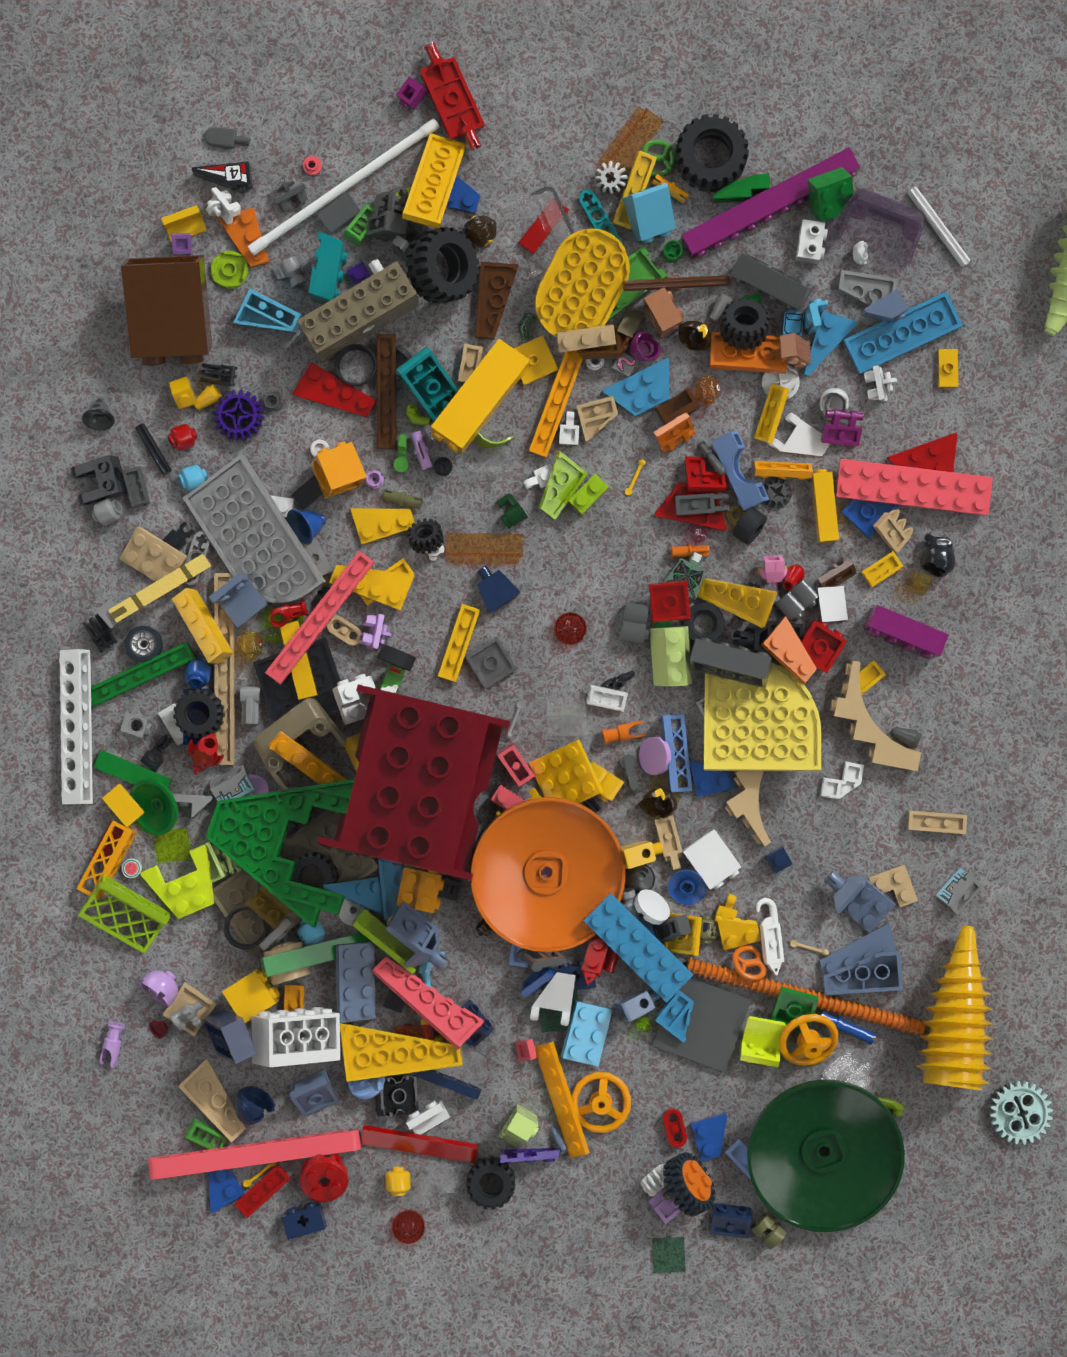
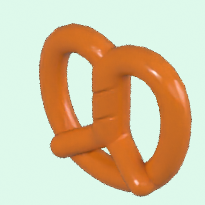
M744 945L734 951L732 962L736 972L739 974V978L757 981L765 977L766 967L761 961V953L756 947ZM751 951L755 954L756 958L744 960L739 955L742 952ZM758 966L760 968V973L757 975L745 973L746 967Z

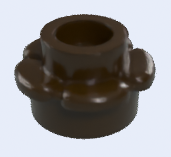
M483 918L475 930L479 932V936H487L492 931V928Z

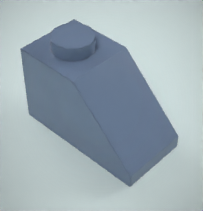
M896 289L866 307L861 314L864 317L890 323L893 320L898 322L904 318L909 308Z

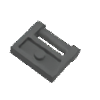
M520 949L517 953V957L521 961L528 963L534 972H539L543 967L556 968L557 965L564 964V956L558 951L538 952Z

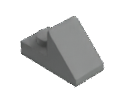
M173 794L175 801L178 802V806H190V803H192L191 818H195L214 801V796Z

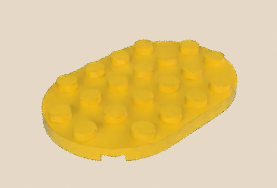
M583 229L569 235L559 245L537 288L535 296L537 317L542 326L551 335L557 337V332L604 326L623 292V281L628 280L630 273V263L626 250L614 235L600 229Z

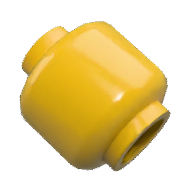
M394 1166L392 1171H388L385 1174V1189L390 1192L391 1196L406 1195V1192L411 1188V1174L409 1171L404 1170L403 1166Z

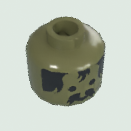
M700 915L702 917L700 942L711 943V940H715L717 937V921L711 920L712 916Z

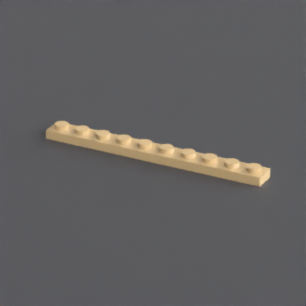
M214 573V592L233 578L231 573ZM214 603V620L234 653L220 664H214V694L221 700V704L224 705L223 713H225V717L222 720L224 723L220 725V730L215 732L218 742V755L224 754V758L219 765H235V624L221 605Z

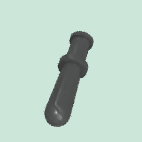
M705 441L699 442L697 448L704 454V459H708L718 475H724L726 469L715 457L714 451L707 447Z

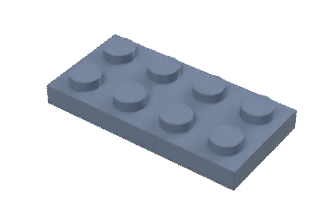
M372 941L336 945L337 1013H340V1023L376 1018L375 975L372 973V970L375 968L374 943Z

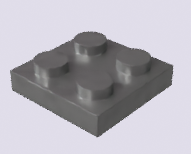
M498 637L465 656L485 689L518 669Z

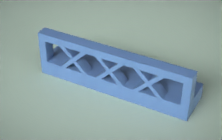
M684 714L661 716L663 741L668 743L671 750V763H668L667 766L669 792L692 791ZM680 719L681 727L677 732L672 730L671 720ZM676 736L683 742V746L679 751L674 749L673 740ZM678 755L685 761V765L681 770L676 768L675 759ZM680 774L687 779V787L678 788L677 778Z

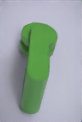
M405 434L399 436L398 458L395 459L393 464L398 472H405L409 467V462L406 459L408 437Z

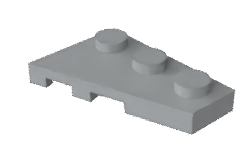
M841 270L838 291L869 306L896 290L898 279Z

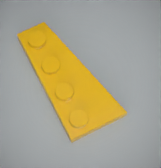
M336 565L329 583L333 585L347 566ZM370 569L353 593L401 611L415 575Z

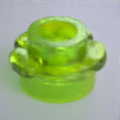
M641 1016L635 1019L634 1026L637 1029L648 1033L649 1029L653 1028L650 1025L651 1020Z

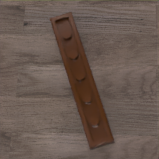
M376 334L377 449H397L396 334Z

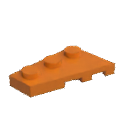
M785 616L761 646L804 684L817 668Z

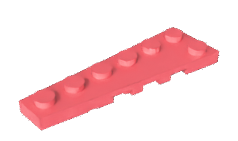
M387 957L372 970L376 977L456 1049H459L484 1023V1020L466 1008L456 1005L452 999L444 997L435 988H430L421 979L410 974L409 971Z

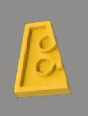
M350 508L362 545L408 531V528L412 527L411 524L415 523L411 509Z

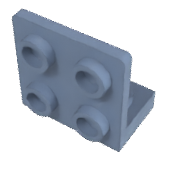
M238 573L209 596L213 603L221 605L236 627H241L267 606V603L246 574Z

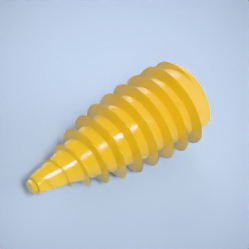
M962 925L954 950L950 952L952 955L947 965L942 966L946 970L944 977L935 979L941 987L939 991L929 993L937 1001L934 1006L925 1008L933 1013L932 1020L922 1022L930 1028L929 1034L920 1036L928 1044L926 1049L917 1051L926 1058L925 1063L916 1065V1067L924 1071L922 1083L982 1091V1086L990 1084L983 1079V1072L992 1069L984 1064V1057L993 1054L985 1049V1042L993 1040V1038L985 1034V1027L994 1025L985 1020V1012L993 1009L984 1003V997L991 994L984 991L982 982L988 979L981 976L980 966L982 963L979 962L977 950L979 949H977L976 931H974L973 926Z

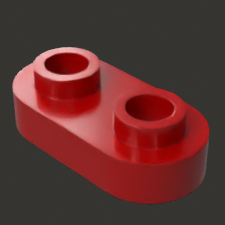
M669 1108L663 1114L665 1131L670 1145L679 1148L685 1145L687 1134L680 1111L675 1108ZM672 1114L676 1116L674 1121L669 1120V1116ZM674 1134H680V1139L675 1140L673 1138Z

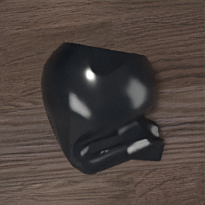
M927 533L924 536L927 549L921 555V567L936 577L946 576L955 567L952 541L948 537H935Z

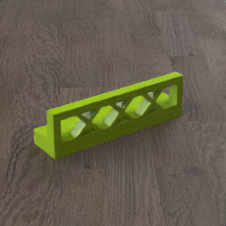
M363 908L353 920L352 925L413 974L416 971V966L406 967L404 965L412 950L385 930L387 926Z

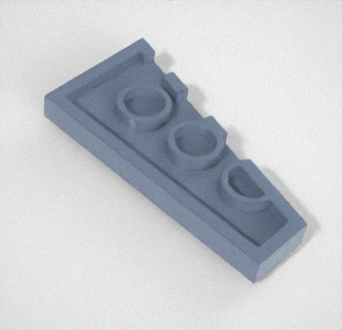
M886 923L880 928L820 959L819 963L823 979L826 974L880 952L896 951L890 924Z

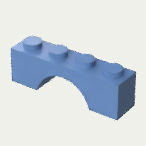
M738 430L731 431L712 441L713 451L725 467V474H727L730 480L729 486L735 491L737 503L743 508V511L770 500L762 482L749 481L740 471L739 458L746 447Z

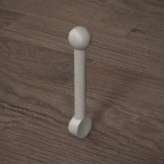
M521 701L516 704L517 709L509 727L507 739L512 738L513 727L520 709L524 707V703Z

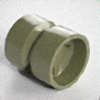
M768 1211L764 1212L750 1227V1230L757 1237H762V1242L769 1249L777 1246L787 1234V1231L779 1223L775 1224V1219Z

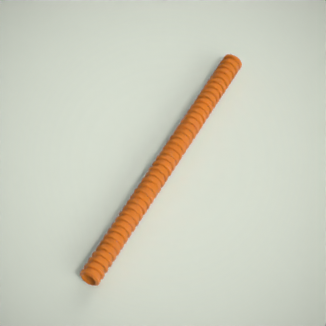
M692 957L688 958L685 966L693 976L697 974V977L703 976L704 979L708 977L709 980L714 979L715 982L719 980L720 983L726 982V985L732 984L734 987L737 985L738 988L744 987L745 990L749 988V991L755 990L756 993L760 991L763 995L767 993V996L773 995L775 998L778 996L781 987L819 996L817 1007H819V1010L825 1009L826 1012L830 1010L831 1013L837 1012L838 1015L843 1014L845 1017L848 1015L849 1018L854 1017L856 1020L860 1018V1021L866 1020L867 1023L871 1021L872 1024L878 1023V1026L883 1025L886 1028L889 1026L890 1029L895 1028L897 1031L900 1029L901 1032L907 1031L908 1034L913 1033L915 1036L918 1034L919 1037L923 1036L926 1031V1025L922 1023L926 1020L920 1021L918 1018L915 1020L914 1017L908 1018L907 1015L903 1017L902 1014L897 1015L896 1012L891 1013L889 1010L885 1012V1009L879 1010L877 1007L874 1009L873 1006L868 1007L866 1004L862 1005V1003L856 1004L855 1001L850 1002L848 999L844 1001V998L838 999L837 996L833 998L832 995L827 996L825 993L822 995L821 992L815 993L814 990L809 991L807 988L803 990V987L797 988L796 985L792 987L791 984L786 985L785 982L781 984L780 981L774 982V979L768 980L766 977L757 981L739 978V974L733 971V968L727 969L725 966L722 968L721 965L716 966L714 963L711 965L710 962L704 963L703 960L698 961L696 958L692 960Z

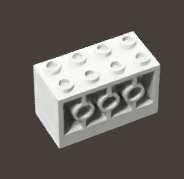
M312 1007L311 1010L298 1008L291 1012H288V1010H277L276 1013L263 1011L259 1012L257 1016H251L252 1043L257 1052L256 1055L252 1056L253 1064L278 1067L340 1060V1013L332 1012V1009Z

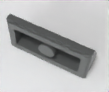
M346 192L317 213V216L324 227L332 233L358 214L360 209L348 192Z

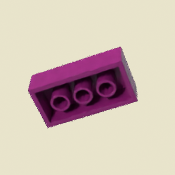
M879 605L871 608L863 627L867 631V635L875 638L881 636L885 638L884 641L892 645H895V643L903 645L902 649L908 652H920L919 656L928 660L941 656L949 636L947 633Z

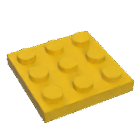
M579 739L529 762L544 797L564 798L580 803L604 792Z

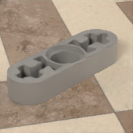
M197 532L194 535L185 564L191 561V557L195 553L204 554L207 557L211 542L205 532ZM202 535L207 540V543H203L201 549H205L204 553L200 550H194L195 546L199 548L200 542L197 539L201 538ZM201 573L195 576V580L191 579L190 582L187 580L184 583L189 586L197 584Z

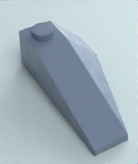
M900 951L880 952L824 975L825 995L903 990Z

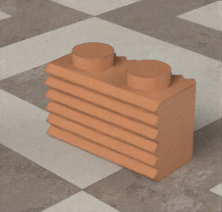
M796 333L779 336L782 360L787 361L788 364L793 365L795 368H804L807 364L812 363L809 341Z

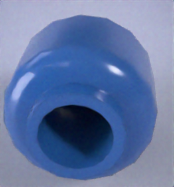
M203 660L190 661L186 668L185 681L190 687L196 689L206 686L209 683L211 667Z

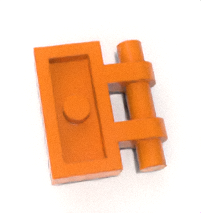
M687 412L654 432L663 454L669 450L673 451L676 449L675 446L682 442L686 443L690 440V437L696 434Z

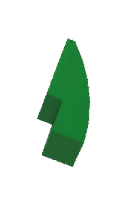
M769 173L757 174L732 182L713 195L712 203L743 202L750 199L754 193H762L770 189Z

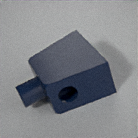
M486 565L477 571L483 580L477 584V587L490 614L520 595V591L500 570L492 574Z

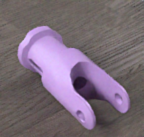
M110 1021L108 1022V1034L104 1039L100 1064L105 1063L106 1055L109 1051L111 1054L110 1067L114 1068L117 1064L122 1042L120 1040L122 1029H125V1025Z

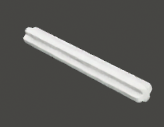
M913 187L908 192L911 200L961 267L966 266L970 262L969 257L918 188Z

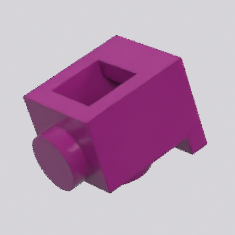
M409 76L396 96L400 99L399 104L408 110L411 107L415 110L424 96H427L429 93L423 85Z

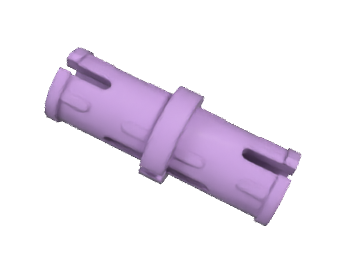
M421 431L411 433L410 437L415 449L414 455L418 457L421 470L425 471L433 468L428 454L429 448L425 446ZM418 443H420L422 452H423L424 457H425L424 459H423V457H422V454H421V451H420V449H419Z

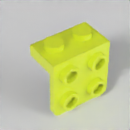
M748 1017L741 1042L740 1061L779 1067V1037L786 1024L763 1018Z

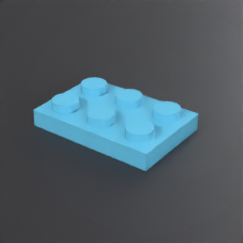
M575 1000L561 1058L599 1066L613 1010Z

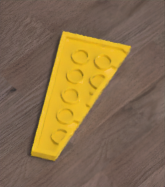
M340 1023L347 1082L463 1065L461 1047L456 1049L450 1043Z

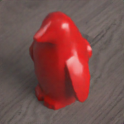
M214 733L203 737L197 744H194L193 740L189 741L187 752L193 761L192 766L195 775L206 768L218 766L223 760L224 754L218 755V742Z

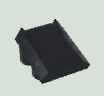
M413 1075L385 1077L383 1088L375 1096L377 1116L394 1117L395 1115L402 1114L410 1115L417 1110L419 1111L417 1077Z

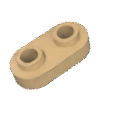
M334 616L327 625L328 631L351 646L358 645L359 636L362 631L344 618ZM336 622L341 624L339 629H334ZM353 632L357 634L354 640L350 639V634Z

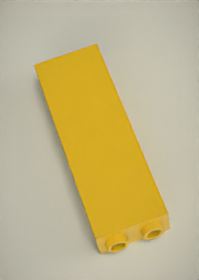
M498 339L431 425L432 436L437 441H443L448 444L447 446L451 451L455 453L458 451L460 454H463L530 366V360Z

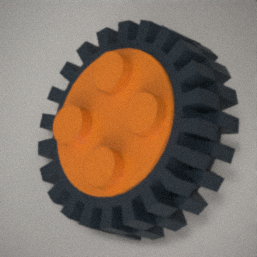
M684 1152L666 1162V1165H664L665 1171H663V1175L666 1177L664 1178V1183L668 1184L666 1186L667 1192L663 1193L665 1200L674 1198L675 1206L679 1205V1210L681 1212L684 1211V1214L691 1217L697 1216L714 1206L715 1203L713 1201L716 1199L714 1196L716 1192L715 1189L711 1188L714 1186V1183L710 1179L711 1175L706 1174L707 1168H702L701 1160L697 1161L695 1155L692 1156L691 1153Z

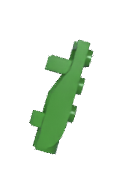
M644 246L628 257L630 263L628 280L665 279L667 274L662 268L658 270L647 257L649 252ZM623 290L608 320L619 315L649 290Z

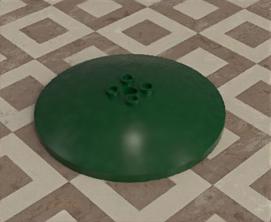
M840 1080L808 1081L780 1093L759 1114L748 1140V1171L757 1195L764 1205L781 1220L808 1231H842L871 1219L893 1197L904 1170L905 1150L903 1138L897 1122L889 1109L869 1091ZM826 1146L829 1148L828 1153L820 1154L818 1152L819 1149Z

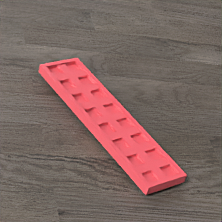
M840 459L835 497L988 516L993 477Z

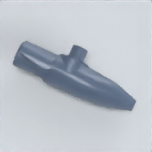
M551 1127V1135L560 1152H566L567 1148L563 1138H561L554 1127Z

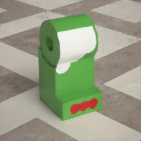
M389 664L380 690L397 693L406 671Z

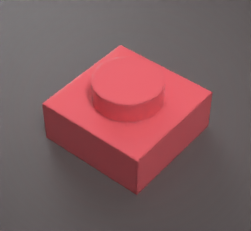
M533 1039L515 1042L519 1061L537 1058Z

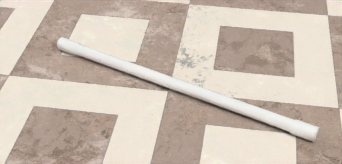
M434 118L413 134L297 214L248 245L247 247L250 252L255 256L290 229L422 138L439 129L438 122Z

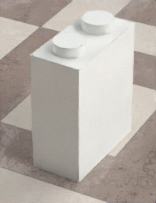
M712 829L682 851L696 872L701 875L708 889L714 888L716 890L724 884L723 880L728 876L731 879L740 873L738 870L741 868L740 864L715 829Z

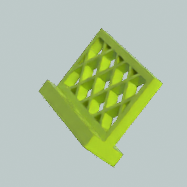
M103 874L98 885L78 913V916L145 954L162 927L169 921L170 912ZM99 890L107 893L108 900L97 901L96 895ZM112 902H123L125 909L114 911ZM110 903L112 912L101 914L99 905ZM96 906L98 915L89 916L85 914L87 908ZM137 910L141 913L142 919L131 921L129 912ZM126 913L128 922L118 924L116 915ZM113 916L115 925L106 926L103 924L102 918ZM154 920L159 923L156 929L147 930V921ZM143 922L145 931L134 933L132 925ZM130 926L131 934L125 936L120 934L119 927ZM146 935L147 942L144 947L136 943L135 937Z

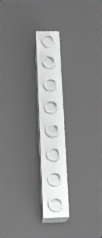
M60 650L62 804H93L90 650Z

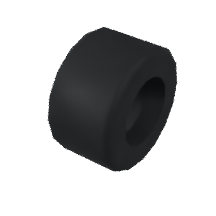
M754 507L749 508L735 525L732 532L733 536L746 545L752 543L763 529L767 517Z

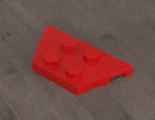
M957 432L887 457V460L897 466L954 472Z
M679 482L654 514V517L721 531L727 530L723 512L676 516L675 496L712 493L718 495L717 492L687 491V483ZM714 500L715 507L721 506L719 500Z

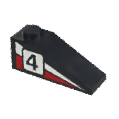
M249 161L192 167L194 176L234 191L237 190L239 193H245L249 189H253Z

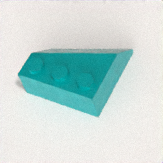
M318 232L317 239L320 241V248L315 249L314 257L317 264L312 269L308 293L312 301L325 304L340 295L341 290L338 289L339 282H343L344 279L342 266L347 263L348 253L345 250L343 241Z

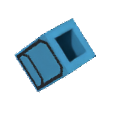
M798 310L784 312L781 335L796 333L802 337L804 313H799Z

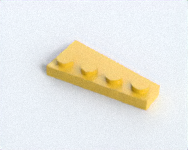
M705 578L702 580L697 597L763 628L767 623L777 592Z

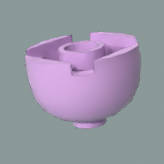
M161 970L151 971L139 982L140 987L144 991L148 989V992L153 996L152 998L165 1007H169L178 994V986L174 981L176 977L168 970L166 972Z

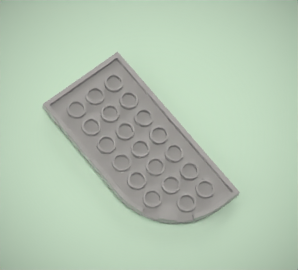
M240 454L183 497V500L231 575L234 577L238 573L246 574L265 601L284 603L299 600L326 582L244 454Z

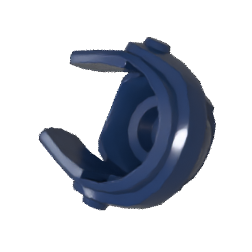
M247 1086L237 1092L234 1111L237 1118L243 1124L251 1126L264 1118V1109L267 1112L275 1111L276 1105L271 1096L263 1089Z

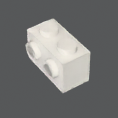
M802 220L795 261L818 264L820 259L824 258L825 248L822 247L823 240L826 241L828 229H825L824 222Z

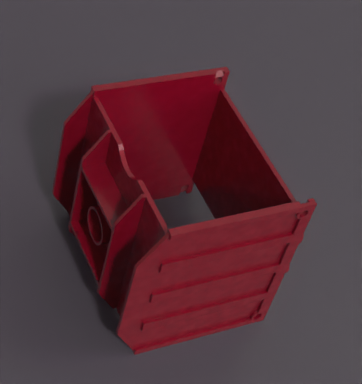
M358 684L356 691L363 705H368L355 754L359 765L346 815L340 814L334 840L319 837L318 844L326 849L336 848L354 853L359 857L376 858L391 862L396 866L403 867L405 865L429 871L430 874L438 876L442 874L464 879L467 883H472L473 874L468 873V868L479 823L474 815V804L477 797L484 790L488 789L500 738L507 739L510 721Z

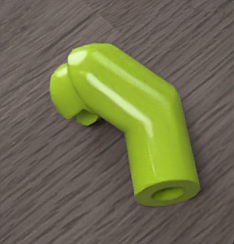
M414 404L407 406L406 415L412 424L429 427L431 417L421 416L417 406Z
M878 1097L887 1108L893 1109L892 1114L894 1116L901 1117L903 1115L904 1107L902 1104L893 1099Z

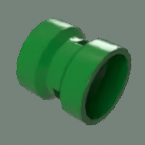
M676 240L668 241L663 248L662 255L664 260L669 263L677 262L682 254L681 244Z

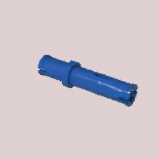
M821 1011L820 1015L826 1016L834 1022L838 1031L870 1045L874 1042V1039L871 1038H875L876 1033L844 1021L842 1017H835Z

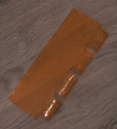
M641 107L636 108L630 117L635 121V124L630 120L625 123L619 134L624 136V139L617 135L608 147L613 154L606 150L598 160L599 163H605L609 168V161H613L614 168L616 163L619 162L618 170L621 168L626 169L621 173V176L626 175L635 161L637 152L642 151L643 146L648 141H651L664 123L661 118L647 108L645 110Z
M447 533L446 556H450V563H464V556H467V564H483V557H486V564H502V557H505V564H519V557H523V534Z

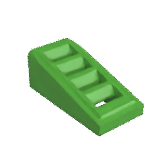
M366 204L344 232V238L358 247L367 237V225L360 221V219L362 218L368 222V217L364 214L365 212L373 214L374 209ZM356 225L360 226L361 228L364 229V231L362 232L360 229H358V228L355 227V226H356Z
M196 1118L192 1119L185 1132L186 1139L207 1149L216 1148L213 1144L217 1137L222 1140L218 1148L224 1147L228 1141V1138L223 1133ZM198 1127L199 1129L196 1135H194L193 1132ZM203 1130L206 1131L203 1139H200L199 1137ZM210 1134H213L214 1136L212 1137L210 1143H207L206 1141L209 1138Z

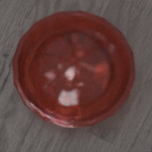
M563 613L554 624L556 638L565 645L578 644L586 636V621L577 613Z
M413 1210L401 1211L394 1217L392 1222V1232L395 1238L405 1244L419 1241L426 1229L423 1217Z

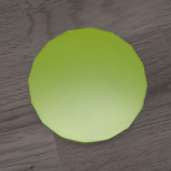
M235 251L221 252V254L213 259L210 266L214 281L220 287L226 289H234L241 286L249 274L245 258Z

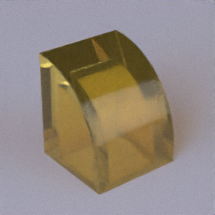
M917 571L911 572L905 591L925 596L932 576Z

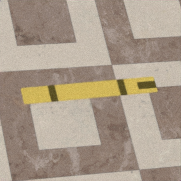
M201 554L110 608L109 612L114 620L119 622L211 567V564L204 554Z

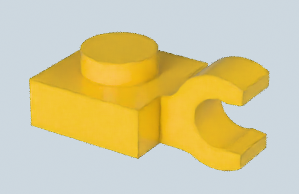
M728 893L725 906L719 905L715 916L720 915L724 919L731 920L736 918L738 911L732 909L736 901V895Z

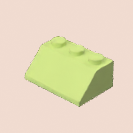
M688 626L650 628L654 686H685L692 684Z

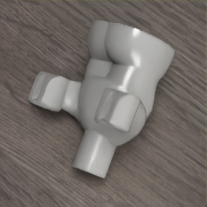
M198 1001L193 1005H185L178 1011L171 1013L170 1017L174 1025L180 1031L190 1021L196 1028L202 1026L203 1023L197 1018V1011L203 1008L202 1003Z

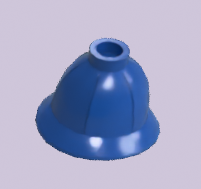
M291 509L287 513L288 524L297 538L306 545L312 543L313 538L320 533L322 525L326 523L324 515L318 514L315 511Z

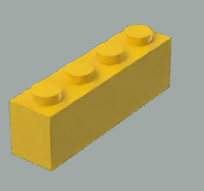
M185 588L172 598L208 663L220 664L234 654L197 590Z

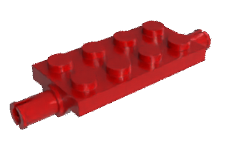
M435 42L431 43L432 46L427 44L424 49L431 62L428 67L421 69L419 73L448 138L451 141L465 136L470 151L475 150L474 147L478 149L482 145L475 131L484 128L485 123L455 57L444 59L440 56Z

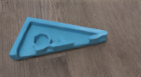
M822 311L820 316L822 325L815 333L810 352L812 363L806 365L803 376H809L857 325V321Z
M380 877L323 885L324 889L330 892L344 895V899L351 903L359 904L360 907L370 909L375 914H384Z

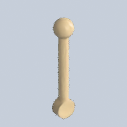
M791 940L790 942L791 947L797 946L821 953L824 957L829 955L827 949L821 950L800 944L796 940Z

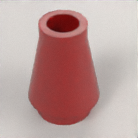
M797 564L789 566L787 569V574L782 583L785 590H792L805 577L803 567Z

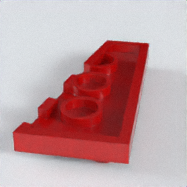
M312 362L292 393L293 396L366 418L377 402L375 399L343 382Z

